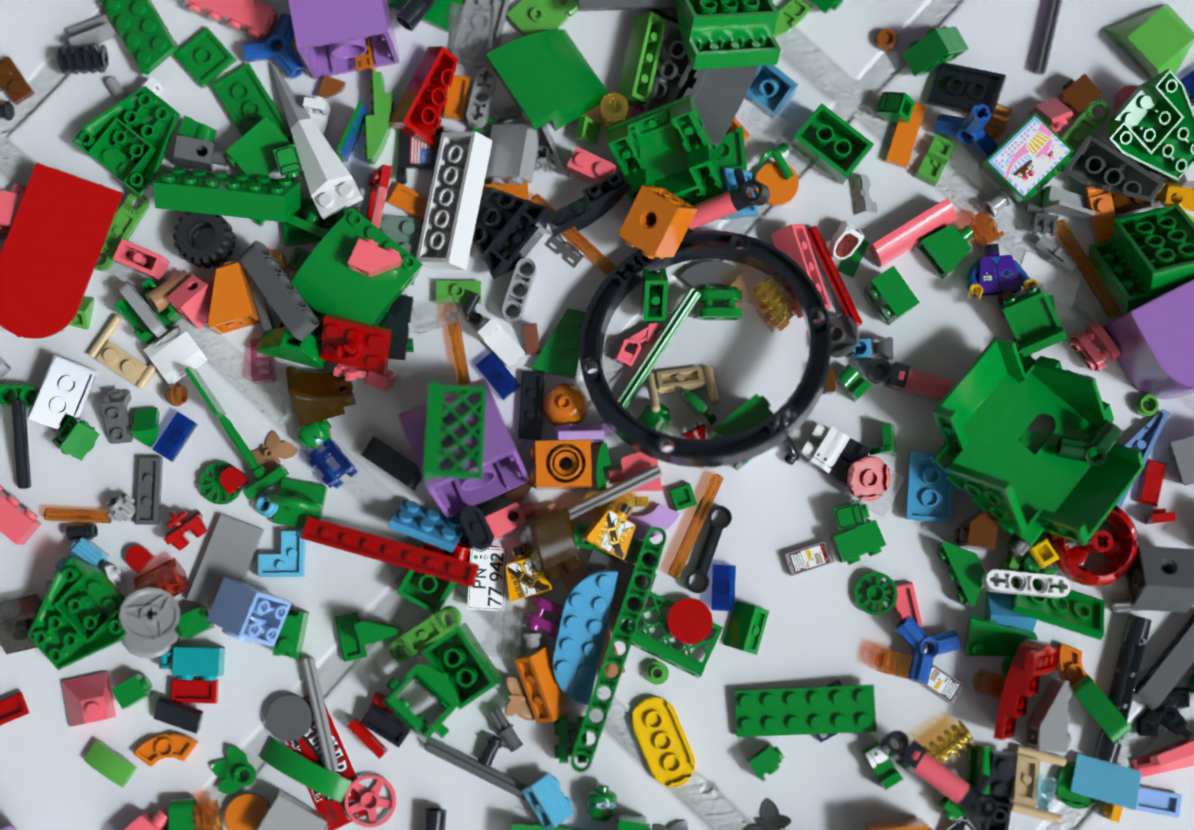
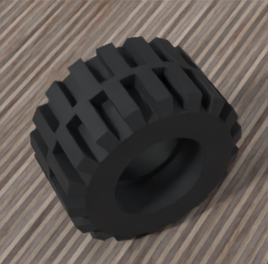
M186 212L187 216L185 218L180 217L178 219L181 223L180 225L175 224L174 227L177 233L173 234V239L176 241L174 245L179 250V254L191 264L200 268L201 266L210 268V265L217 267L219 266V261L223 263L227 261L225 258L227 254L229 256L232 255L233 252L230 248H235V242L233 241L235 234L232 232L231 225L221 215ZM204 228H213L215 230L213 243L207 248L196 249L194 246L196 234Z

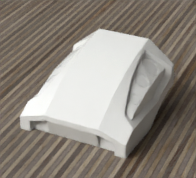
M181 323L144 349L147 356L169 385L176 384L185 378L187 373L184 369L187 367L197 369L208 361Z

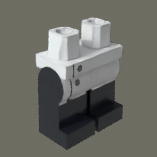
M816 424L811 435L819 439L820 442L817 447L808 441L805 442L800 453L809 459L807 461L809 464L815 466L842 486L847 487V473L851 464L857 458L868 455L871 448L853 440L833 426L828 428L824 425Z

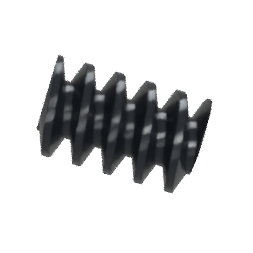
M105 44L101 45V51H98L96 45L92 46V51L89 50L87 45H84L83 52H81L79 46H75L74 52H72L70 46H66L65 53H63L61 47L58 49V65L65 75L70 73L79 74V72L87 74L88 71L90 73H96L97 71L105 73L109 64L108 51Z

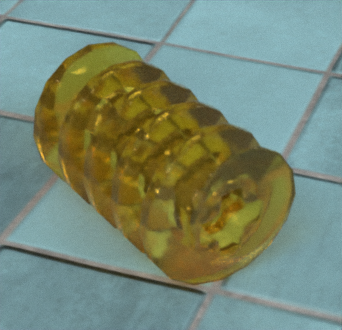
M613 92L608 93L602 98L600 103V123L604 130L607 131V127L628 119V102L624 96Z
M772 276L762 281L750 292L756 291L752 296L753 299L761 298L758 303L759 307L767 305L764 313L772 312L769 320H778L774 326L779 328L796 315L793 314L796 306H787L791 300L790 298L782 300L785 292H776L780 285H771L774 279Z
M958 720L959 727L955 724L951 725L952 733L948 730L943 731L945 738L940 735L936 736L938 744L930 741V749L923 746L927 749V754L944 766V760L951 764L953 763L952 754L958 758L961 757L959 749L968 752L967 743L973 747L975 746L973 736L960 720Z

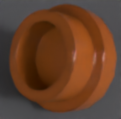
M172 384L165 391L164 398L172 406H181L188 399V391L185 386Z

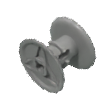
M150 587L136 590L125 599L120 608L119 618L123 629L128 634L121 641L131 654L140 658L152 659L163 656L174 647L179 636L175 627L180 617V609L176 599L170 593L160 588Z

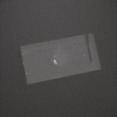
M448 296L413 307L415 321L408 323L410 332L421 334L459 322L454 297Z

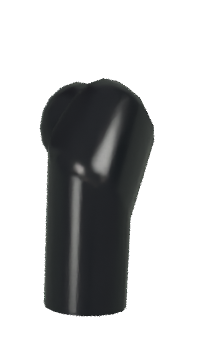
M471 291L463 306V312L466 320L476 325L482 318L475 308L481 296Z
M789 436L781 442V445L787 452L784 456V461L789 465H793L795 461L799 460L800 455Z

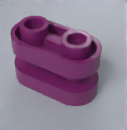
M535 595L532 604L536 605L537 609L534 614L527 612L524 619L528 622L527 627L538 632L542 628L549 631L547 636L556 639L562 606ZM546 610L558 615L555 623L543 618Z

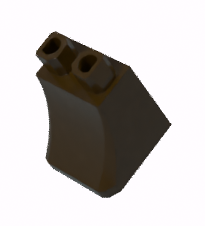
M293 366L286 367L288 392L300 426L345 414L344 407L356 404L352 380L346 381L345 376L336 377L333 375L334 372L313 373Z
M568 507L538 519L516 532L537 573L542 572L548 582L561 577L557 568L559 563H562L566 573L580 568L576 557L579 551L574 539Z

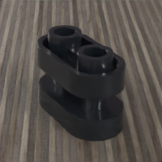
M473 505L465 507L459 516L461 529L470 548L476 552H484L493 542L491 529L479 507Z

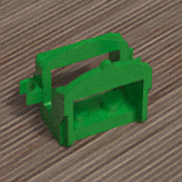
M417 664L400 682L392 677L386 683L391 692L384 698L382 703L386 707L388 706L425 743L434 732L443 739L450 731L443 725V722L458 707L459 699L454 687L448 680L449 675L447 673L441 674L429 666ZM412 680L446 710L430 728L426 726L428 722L419 713L415 715L409 710L411 706L404 698H397Z

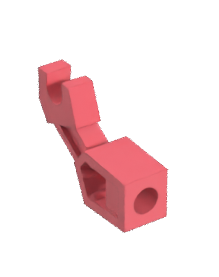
M650 323L643 330L627 339L621 340L613 360L627 367H632L642 348L640 343L644 341L654 343L657 339L655 331L659 330L661 332L664 326L658 323ZM628 344H634L635 348L632 350V354L624 351Z
M338 364L334 368L333 373L336 377L345 375L346 381L364 378L367 385L385 392L393 386L396 372L387 369L385 374H380L344 364Z

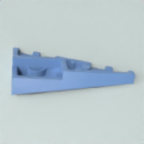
M1162 409L1124 445L1141 451L1144 465L1170 414L1165 409ZM1132 484L1116 505L1121 508Z

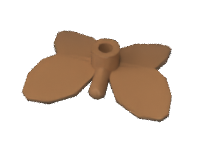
M271 431L266 439V445L261 446L262 450L256 449L251 451L259 464L264 466L269 473L275 470L274 462L277 465L281 463L277 457L282 459L293 457L298 452V449L293 444L281 442L278 434L275 431Z
M507 677V689L511 693L508 695V698L511 700L506 705L505 715L513 716L518 714L524 720L533 721L535 717L530 703L526 701L528 698L521 678L518 680L514 677Z

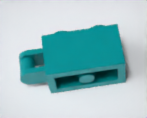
M173 647V652H167L160 656L159 668L172 669V675H179V680H193V676H202V680L215 681L216 676L224 675L225 648ZM169 656H173L172 665H169Z

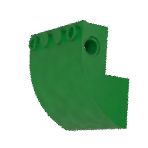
M690 95L607 127V144L630 185L626 194L632 204L642 186L662 187L690 205L726 192L713 145Z
M351 208L315 247L290 285H293L306 304L323 318L329 314L378 326L387 316L393 302L417 278L423 264L354 208ZM359 238L364 241L366 238L378 243V247L385 250L391 248L399 252V256L402 257L400 267L373 277H367L349 269L348 261Z

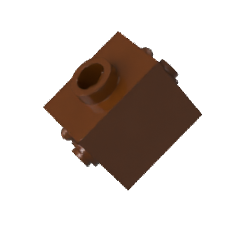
M1084 73L1076 81L1073 79L1068 81L1062 87L1064 91L1057 99L1072 110L1073 116L1071 118L1073 119L1090 103L1096 100L1102 92Z

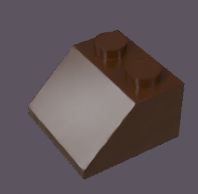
M980 508L960 523L959 528L955 529L954 541L957 542L956 546L980 551L995 550L998 523L996 521L998 518L989 510L985 513Z

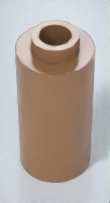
M180 272L146 293L145 296L148 303L157 313L163 311L170 304L166 298L194 275L191 272Z

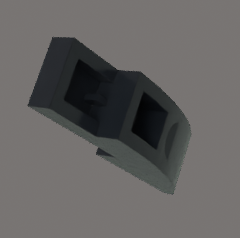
M620 170L583 189L584 197L551 213L548 225L553 235L556 236L574 226L578 232L612 209L630 188L623 171Z
M991 751L990 777L992 780L990 782L989 794L983 795L990 796L996 801L998 812L994 818L981 822V830L1009 829L1011 816L1010 798L1017 759L1015 753ZM982 804V814L985 815L986 808Z

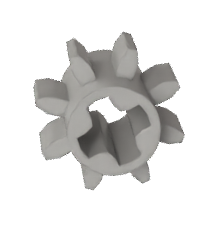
M542 143L541 146H538L535 169L538 170L541 167L544 172H547V169L555 168L554 164L557 159L551 146L547 148Z
M123 493L112 496L106 505L109 510L107 515L114 521L129 520L136 511L133 505L135 500L128 494L124 495Z

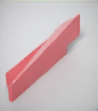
M1185 738L1130 761L1134 770L1142 772L1141 777L1194 766V738L1191 741Z

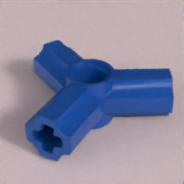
M281 14L273 34L267 39L243 42V53L247 63L275 59L290 79L297 78L303 74L306 67L290 48L294 38L291 15ZM276 45H282L280 50L273 51Z
M984 104L974 105L965 118L945 114L938 115L935 126L937 134L954 136L961 142L970 144L983 159L990 157L998 148L996 142L983 129L992 115L988 106Z
M906 616L900 620L894 629L911 648L912 659L907 679L916 683L928 684L934 657L960 649V637L955 630L928 636L911 616ZM924 643H926L928 647L926 653L923 651Z

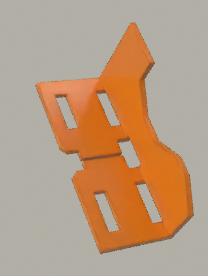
M367 37L365 39H367L369 54L365 52L355 57L356 71L371 68L373 72H376L372 59L370 39ZM358 60L361 62V67L358 65Z

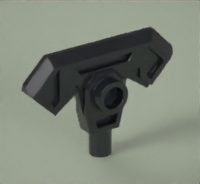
M1174 687L1156 709L1151 710L1149 708L1137 718L1136 729L1138 736L1156 737L1158 736L1159 725L1174 734H1181L1188 741H1191L1194 738V733L1188 728L1187 721L1178 711L1180 708L1190 707L1189 689L1187 687Z

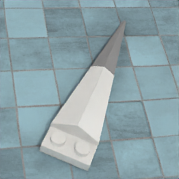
M271 63L272 72L310 195L324 220L363 200V197L351 174L276 66Z

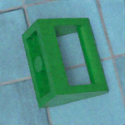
M370 620L354 624L361 647L397 636L401 633V628L398 626Z

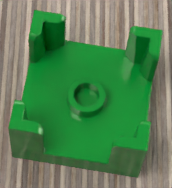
M148 278L141 284L145 289L139 294L150 306L145 294L159 285L151 278ZM121 299L113 305L122 316L126 317L136 330L134 333L141 341L149 344L157 338L129 302ZM171 304L159 313L150 306L167 329L183 318Z

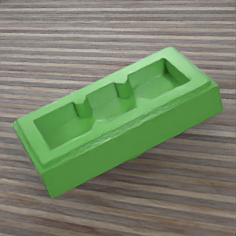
M436 280V304H465L471 291L481 296V281Z

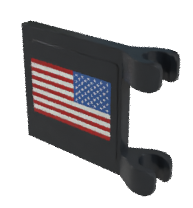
M444 126L437 128L435 147L414 139L399 130L398 183H407V169H433V178Z

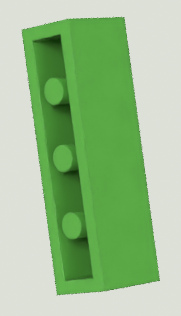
M653 12L636 15L633 19L615 98L631 107H634L636 104H648L667 24L666 19Z

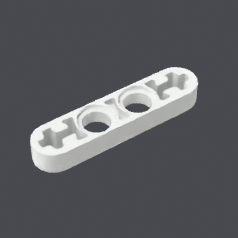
M997 569L988 571L982 576V585L990 592L1061 598L1068 595L1071 590L1070 582L1063 576ZM994 577L995 580L1004 579V581L994 585V582H990V578ZM1012 577H1017L1019 579V589H1015L1012 587ZM1034 579H1038L1041 582L1042 589L1040 591H1036L1033 588L1032 582ZM1058 584L1062 586V590L1059 591L1058 588L1049 589V585Z

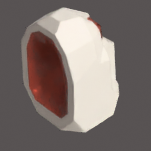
M844 220L832 237L829 247L830 255L839 260L848 258L861 244L865 237L864 234L855 225Z

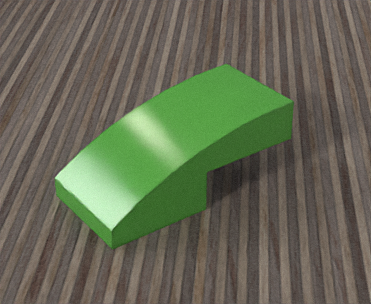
M936 134L915 177L935 186L956 143Z
M99 740L95 741L83 759L92 768L120 787L126 785L137 769L123 755L116 754Z

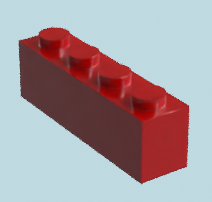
M428 46L389 123L404 134L435 147L437 140L435 138L437 128H440L442 122L440 116L443 107H446L448 100L446 94L448 87L452 85L458 58L443 46Z

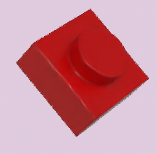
M1166 508L1151 510V515H1144L1145 524L1176 521L1175 512L1166 513Z

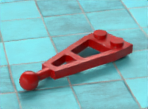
M384 164L375 169L373 173H370L368 178L370 192L366 219L378 229L381 224L392 166Z

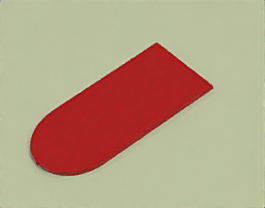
M36 162L0 253V325L17 337L42 339L61 332L74 320L123 196L122 192Z

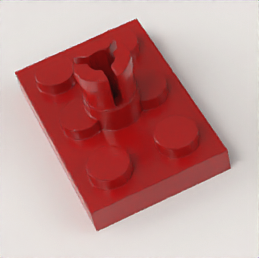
M327 314L323 320L320 359L385 374L388 368L391 330Z

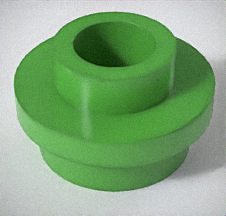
M1143 394L1137 398L1135 408L1142 416H1152L1157 412L1159 403L1155 396ZM1144 401L1148 402V409L1143 407Z
M656 661L649 664L646 669V677L649 682L660 685L668 679L669 670L664 663ZM655 669L662 671V675L658 678L653 676Z

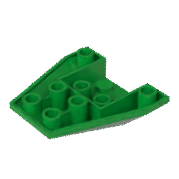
M1167 69L1139 85L1110 118L1107 139L1121 154L1178 181L1194 163V110L1184 85L1170 69Z
M144 86L86 123L72 142L89 156L96 159L123 181L122 183L141 197L156 178L180 113Z
M72 557L56 573L28 637L55 668L60 670L120 642L128 634L123 629L119 618L120 608L126 597L101 569Z

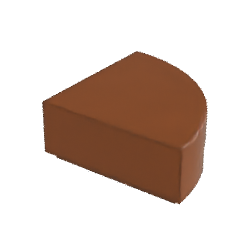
M324 75L317 96L324 99L335 96L344 90L346 83Z

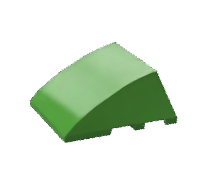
M1168 4L1104 29L1106 34L1118 46L1122 44L1151 75L1148 78L1149 80L1167 69H1170L1175 75L1194 43V31Z

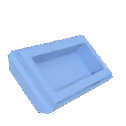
M1139 786L1136 810L1179 818L1182 794Z

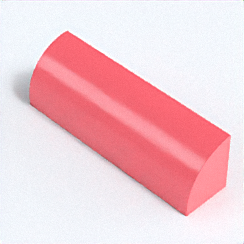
M949 198L944 199L874 242L868 251L879 268L912 249L924 238L956 221V214Z

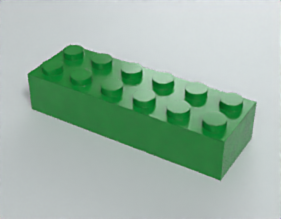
M172 167L171 170L162 174L161 177L153 182L155 208L286 222L301 208L300 183L291 181L290 178L276 180L270 179L269 176L248 177V174L245 173L229 175L225 171L210 173L204 169L190 171L184 170L183 167Z

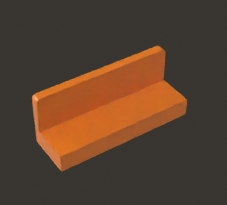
M543 647L533 654L518 656L514 659L537 723L554 722L569 711L565 694L554 676L552 658L548 647Z

